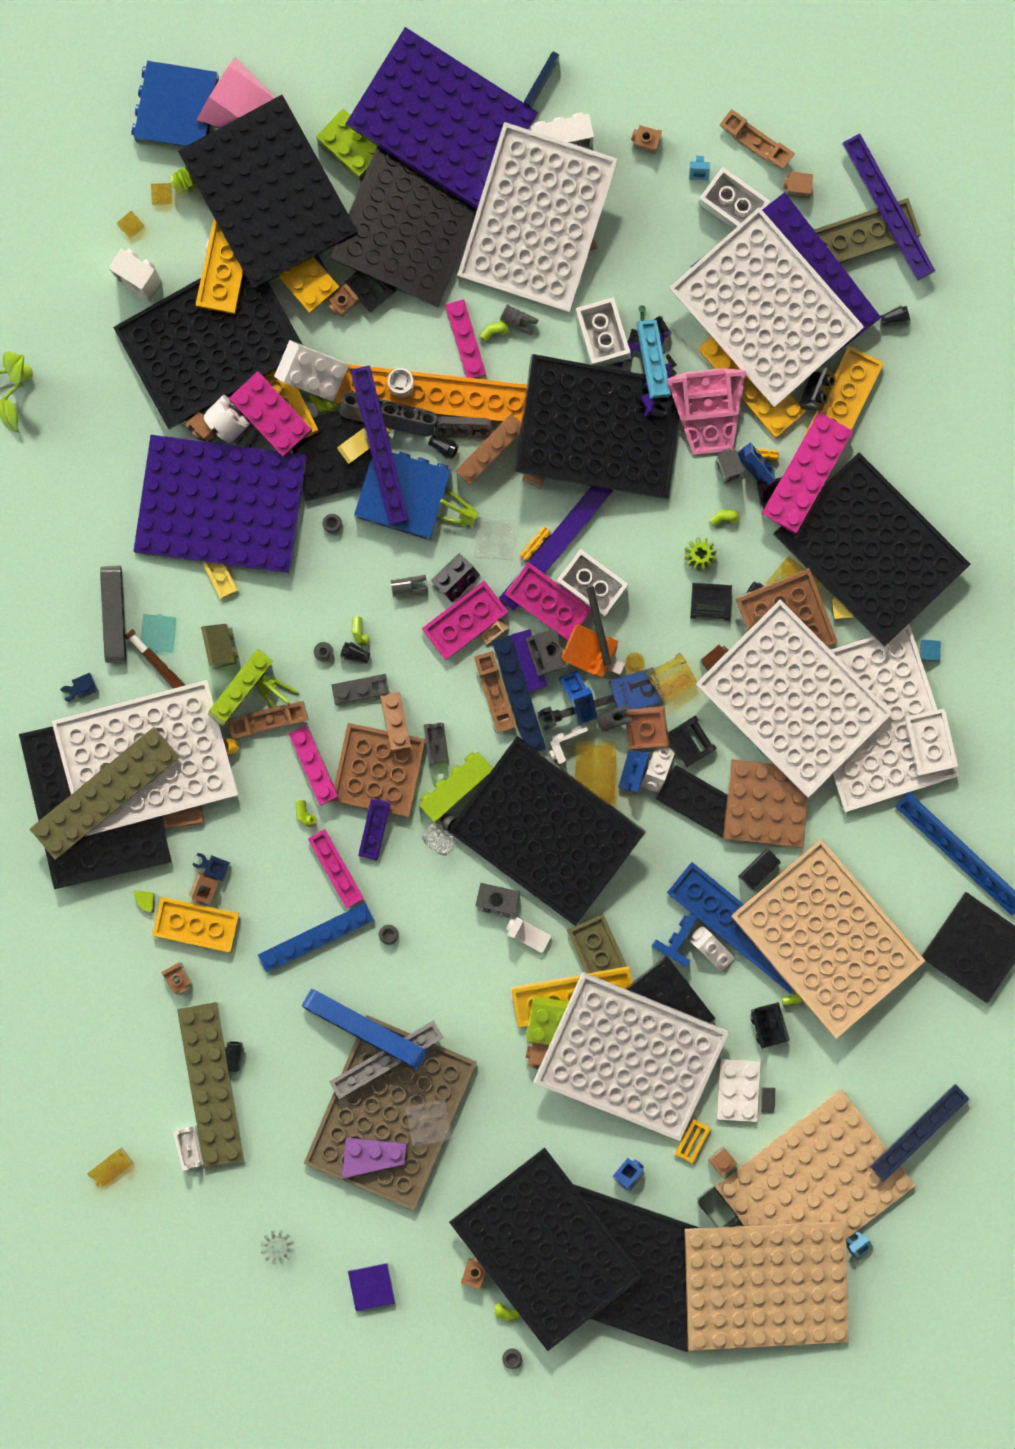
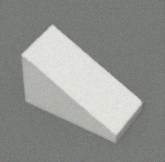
M611 658L612 664L609 665L608 671L620 676L625 663Z

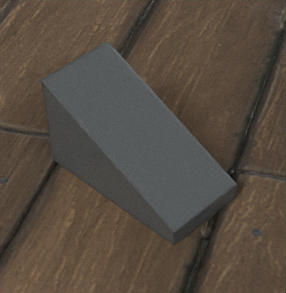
M762 1087L761 1112L774 1113L775 1087Z

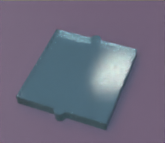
M143 614L141 641L145 646L155 652H173L176 617H167L158 614V616Z

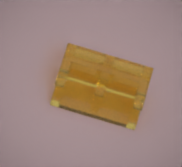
M121 1147L87 1174L91 1179L95 1180L97 1187L101 1186L103 1188L134 1162Z

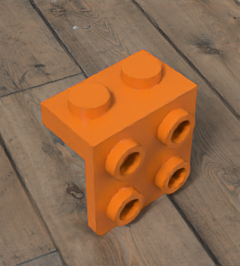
M575 625L561 656L562 660L592 675L603 678L609 669V665L604 666L597 633L582 625ZM606 637L610 658H612L616 653L618 641Z

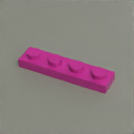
M462 299L445 304L466 378L486 376L465 300Z
M305 725L288 733L319 805L322 806L339 798L309 726Z
M326 829L308 838L345 907L348 908L364 899Z

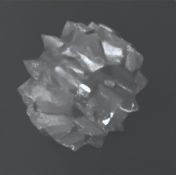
M433 823L424 831L422 840L429 848L443 856H447L457 842L454 836L446 829Z
M272 1230V1238L266 1234L264 1238L268 1242L263 1241L260 1244L263 1247H267L261 1250V1254L268 1253L265 1258L266 1261L273 1257L272 1264H276L277 1258L283 1264V1256L290 1260L291 1256L287 1252L293 1253L295 1250L292 1247H288L294 1244V1240L287 1242L290 1234L288 1233L285 1237H282L283 1230L279 1231L278 1236L275 1230ZM273 1243H275L276 1245L280 1243L282 1245L281 1249L283 1250L274 1251L273 1248L275 1246L273 1245Z

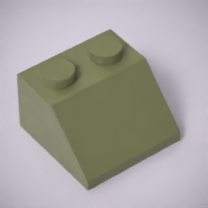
M227 624L202 626L201 631L209 666L216 669L237 664L236 659L239 656L237 647H233L231 641L235 639L232 627L229 628Z

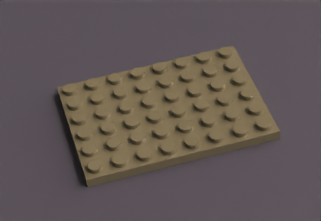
M366 1015V1018L403 1038L411 1034ZM356 1038L342 1074L379 1053L381 1050ZM432 1044L425 1049L429 1053L419 1070L402 1062L340 1099L334 1091L303 1164L414 1211L477 1061L437 1044ZM346 1138L407 1143L405 1164L342 1178Z

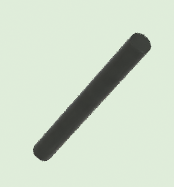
M594 586L588 587L586 590L604 666L611 665Z

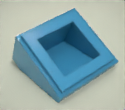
M921 640V660L940 661L941 641Z

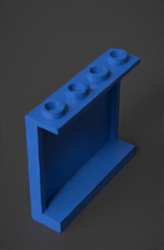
M147 60L146 66L142 68L143 85H140L138 90L140 103L136 104L135 107L137 120L136 124L133 123L131 135H134L135 141L145 140L185 147L208 135L211 124L200 123L196 120L218 83V73Z
M392 452L409 521L389 526L373 459H371L354 513L355 518L431 540L432 531L441 505L440 500L443 499L449 476H451V470L448 469L447 465L437 463V465L429 464V460L418 457V460L410 458L411 455L405 452H399V454Z

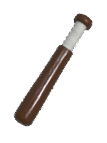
M131 629L124 636L137 646L142 655L173 689L185 686L184 682L135 635V630Z

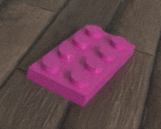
M259 371L229 397L283 457L312 431L307 423Z
M527 562L504 594L549 628L555 629L556 633L567 641L571 636L574 626L577 624L581 625L591 611L589 606L529 562Z
M483 581L421 629L442 657L447 660L509 612L488 584Z

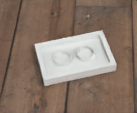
M945 708L905 717L918 776L958 767Z
M720 1059L717 1119L757 1122L760 1061Z

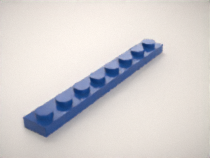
M908 792L895 807L1009 914L1013 915L1015 913V890L919 800Z

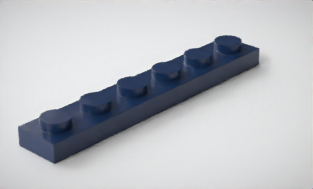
M512 636L494 640L492 642L522 739L537 751L545 750V742Z
M954 1084L869 1166L882 1182L886 1181L969 1100V1097L957 1084Z

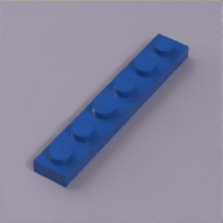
M365 902L258 954V957L265 971L269 972L374 921V918Z

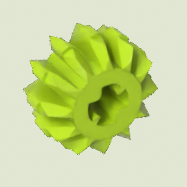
M185 166L178 169L170 177L171 184L178 194H186L198 188Z
M697 537L696 544L690 540L689 545L691 548L685 547L684 551L690 553L684 555V559H691L687 565L690 566L694 563L693 570L695 571L698 565H700L702 571H705V564L711 568L712 563L710 561L717 560L715 556H712V554L717 553V549L710 550L714 543L711 542L707 546V538H704L703 543H701L700 538ZM698 550H701L702 553L706 554L703 556V559H700L699 556L695 555V553L697 554Z

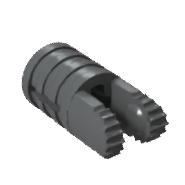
M509 304L506 305L500 317L501 321L515 326V328L531 336L534 331L530 327L521 324L522 319L532 324H537L539 319L523 311L521 312Z
M251 423L233 442L239 444L244 436L247 435L251 439L244 447L251 448L261 432Z
M426 575L391 580L393 597L428 592V587L426 586L412 588L411 583L427 580Z
M628 705L598 715V727L605 732L632 722V717L623 718L622 715L623 712L629 710Z

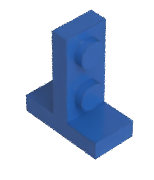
M576 670L559 677V681L575 711L578 724L581 725L598 718L592 691L590 688H586L578 671Z
M691 913L688 916H683L679 923V926H681L679 932H674L668 941L671 943L669 947L657 939L654 940L651 946L687 967L690 960L677 951L698 917Z

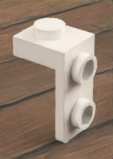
M582 725L571 729L572 733L566 736L560 733L552 737L553 741L550 742L552 750L549 753L553 762L557 761L558 765L566 762L559 743L588 732L587 727L582 728Z
M669 747L655 748L642 781V787L649 791L660 793L675 754L674 749Z
M518 917L515 920L511 919L506 927V930L509 931L507 935L541 953L551 938L550 934Z
M703 926L694 931L688 939L720 972L734 960L731 953Z

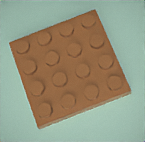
M809 568L735 598L747 631L781 600L827 647L838 642Z
M348 723L334 784L339 798L333 801L369 809L371 798L391 802L389 813L409 817L426 739L409 736L411 750L391 753L387 731Z
M732 759L723 839L803 848L808 798L774 764Z

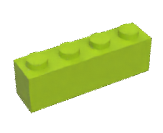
M257 648L209 709L208 716L224 727L271 667L273 660Z
M472 751L464 758L465 763L461 767L457 765L449 772L451 776L448 779L444 780L442 778L434 785L436 789L431 794L426 792L419 799L421 803L418 805L434 823L492 771L493 767L479 752L474 754Z

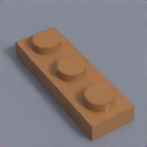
M400 692L380 695L391 753L411 750Z

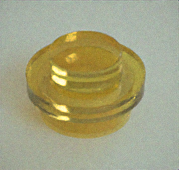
M631 653L625 659V666L630 672H639L645 665L644 657L639 653Z

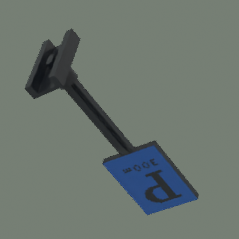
M654 667L608 681L612 695L596 699L594 703L595 708L615 703L617 708L628 705L629 709H640L663 702L664 698ZM550 706L540 710L537 713L538 717L544 715L545 718L543 720L547 723L542 728L543 732L554 728L557 725L556 722L562 721V718L575 715L573 707L561 711L559 709L552 711Z

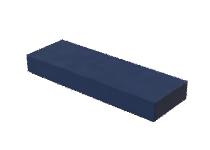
M554 51L550 54L524 100V104L529 108L533 107L559 61V54Z

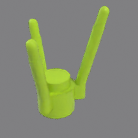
M446 487L445 491L465 508L462 510L441 499L440 503L460 513L459 518L461 520L438 516L437 519L459 524L465 528L467 525L472 527L478 512L474 511V507L470 506Z
M266 674L260 679L257 687L260 689L259 693L271 707H276L268 694L271 695L272 693L286 704H290V701L276 690L277 685L298 694L296 689L277 680L274 676L270 678Z

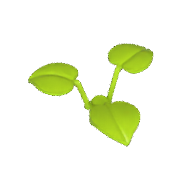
M8 351L3 354L5 370H0V374L8 373L10 381L17 385L4 395L3 399H0V419L9 429L17 432L19 431L17 409L13 402L8 400V397L19 387L23 386L22 382L33 378V371L28 364L24 365L25 355Z

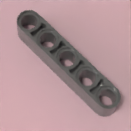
M345 393L342 397L339 413L345 418L363 422L356 393ZM379 399L386 428L424 437L433 434L437 422V416L434 412Z
M121 565L101 566L100 581L105 663L126 662Z

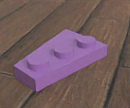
M346 1138L342 1178L405 1164L407 1143Z

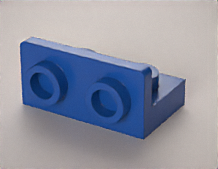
M751 442L737 451L741 463L757 482L765 480L770 485L775 481V470Z
M632 750L628 751L618 786L620 789L638 793L649 754Z

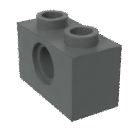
M728 448L719 452L715 464L723 484L741 478L745 471L737 450L731 451Z
M555 629L526 638L538 676L567 667L566 662L561 658L563 653Z
M480 883L475 906L479 907L478 911L490 913L491 910L499 911V916L510 918V914H515L520 891ZM500 895L503 898L502 905L494 906L491 903L492 897Z

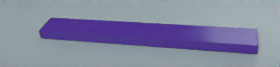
M859 133L842 143L844 149L916 280L919 281L934 273L935 269L861 134Z
M370 365L352 369L350 372L389 526L409 521Z
M591 486L531 558L529 563L545 574L614 490ZM510 584L499 599L515 611L519 605L504 595L511 586Z

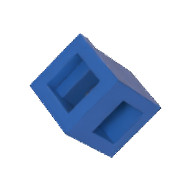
M627 1158L615 1172L613 1178L630 1193L644 1176V1166L636 1159L632 1161ZM633 1172L634 1176L632 1178H628V1173Z

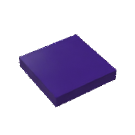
M388 1263L348 1271L356 1311L395 1303Z

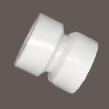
M397 368L389 374L388 386L390 392L398 398L408 397L413 392V376L407 369Z

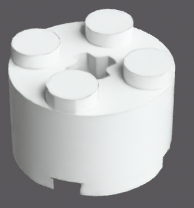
M222 395L204 414V420L211 430L215 427L218 431L216 435L229 443L235 440L251 424L250 420L225 395Z

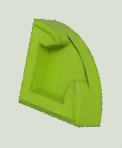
M134 890V898L139 907L145 911L152 912L154 892Z

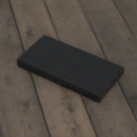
M675 765L656 800L723 838L727 794Z

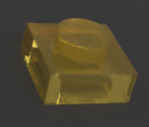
M171 183L151 184L152 205L172 204Z
M132 211L116 223L129 239L145 227Z

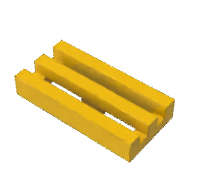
M692 1119L675 1155L693 1164L711 1128ZM697 1125L698 1127L692 1139L690 1140L684 1154H682L681 1151L693 1127ZM701 1129H705L691 1158L687 1157Z

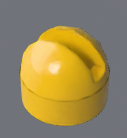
M224 739L227 755L234 754L239 750V746H236L238 744L236 739Z

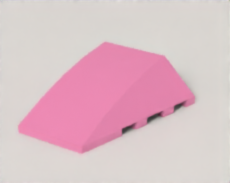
M235 57L210 94L196 121L211 124L212 127L219 129L276 97Z
M721 368L685 372L667 379L693 455L715 453L728 448L731 451L733 450L746 370Z

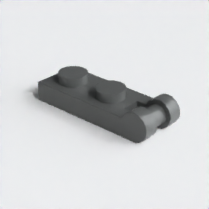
M386 674L331 684L335 704L389 694V688L386 687L385 682L387 680ZM377 682L379 689L373 690L372 683Z

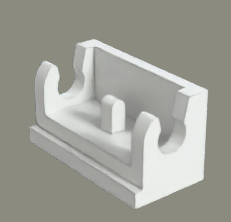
M195 1125L173 1131L182 1171L204 1165Z

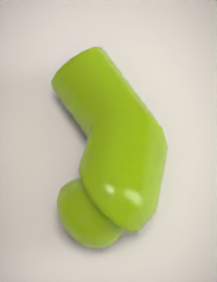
M502 321L493 322L484 329L479 337L487 342L494 333L506 335L509 327Z
M314 394L308 398L319 412H332L337 407L335 399L334 401L321 400L319 396Z
M722 509L711 517L709 521L716 527L723 520L736 524L739 522L740 517L735 510Z
M359 616L353 617L352 634L357 644L361 646L362 644L368 645L369 635L362 634V618Z
M296 801L297 820L307 827L315 825L316 817L306 811V801Z
M795 992L791 996L782 997L783 1007L798 1005L803 1002Z
M502 1303L494 1306L495 1316L505 1322L522 1318L515 1309L509 1311Z

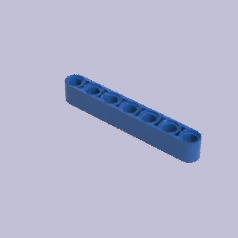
M312 988L301 1005L309 1012L416 1070L420 1069L429 1053L420 1046Z

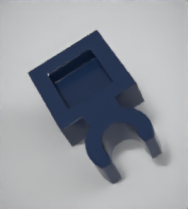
M90 672L73 679L72 683L74 686H63L60 689L61 692L70 691V696L64 698L65 701L73 700L76 694L82 699L99 691Z
M197 853V856L202 858V863L199 865L193 863L192 865L195 868H206L204 874L223 881L230 862L213 855L208 860L204 854Z

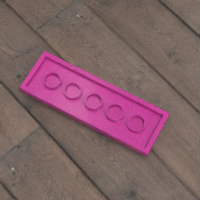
M818 412L761 515L796 534L852 435L853 430Z

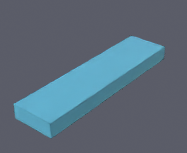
M657 320L638 321L636 326L650 399L670 397L671 392L667 382L668 376Z

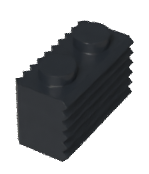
M767 848L738 877L749 889H755L758 884H761L763 878H766V875L772 873V870H775V867L781 864V861Z

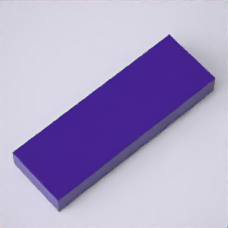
M531 629L512 634L511 636L528 691L548 686L545 675H537L526 642V638L532 636Z
M371 798L358 856L378 860L391 802Z

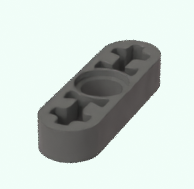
M440 417L435 425V432L445 437L486 438L493 431V423L488 418ZM460 425H467L469 428H468V429H461V428H459V426H460Z

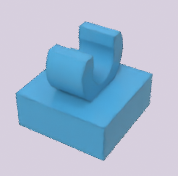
M696 156V161L690 162L689 179L709 180L710 162H704V156Z
M856 1231L858 1240L853 1242L848 1237L847 1241L850 1245V1250L858 1259L870 1250L873 1245L865 1234L862 1236L860 1232Z

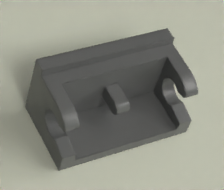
M444 723L424 724L429 765L449 763Z

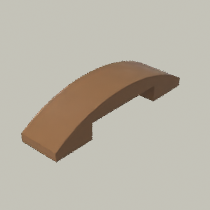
M732 109L720 123V126L740 144L784 170L795 155L794 152L780 142L777 144L747 123V119Z
M493 651L475 656V663L497 733L515 728L516 724Z
M299 701L231 718L228 720L232 739L256 732L307 721L309 718L304 701Z

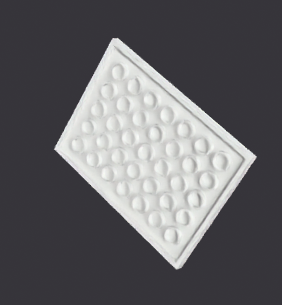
M504 122L457 276L570 312L618 158Z
M760 207L669 287L741 370H746V376L773 407L780 403L864 328Z
M781 600L695 684L807 798L892 714L868 687Z
M907 625L885 647L872 636L831 649L892 712L832 773L844 812L958 777L959 774L956 767L919 776L917 773L905 717L937 710L910 625Z
M207 680L52 721L71 794L153 727L158 730L180 757L86 836L238 796L219 723L208 716L209 709L213 706V700Z
M582 972L536 1074L534 1083L680 1141L729 1032Z

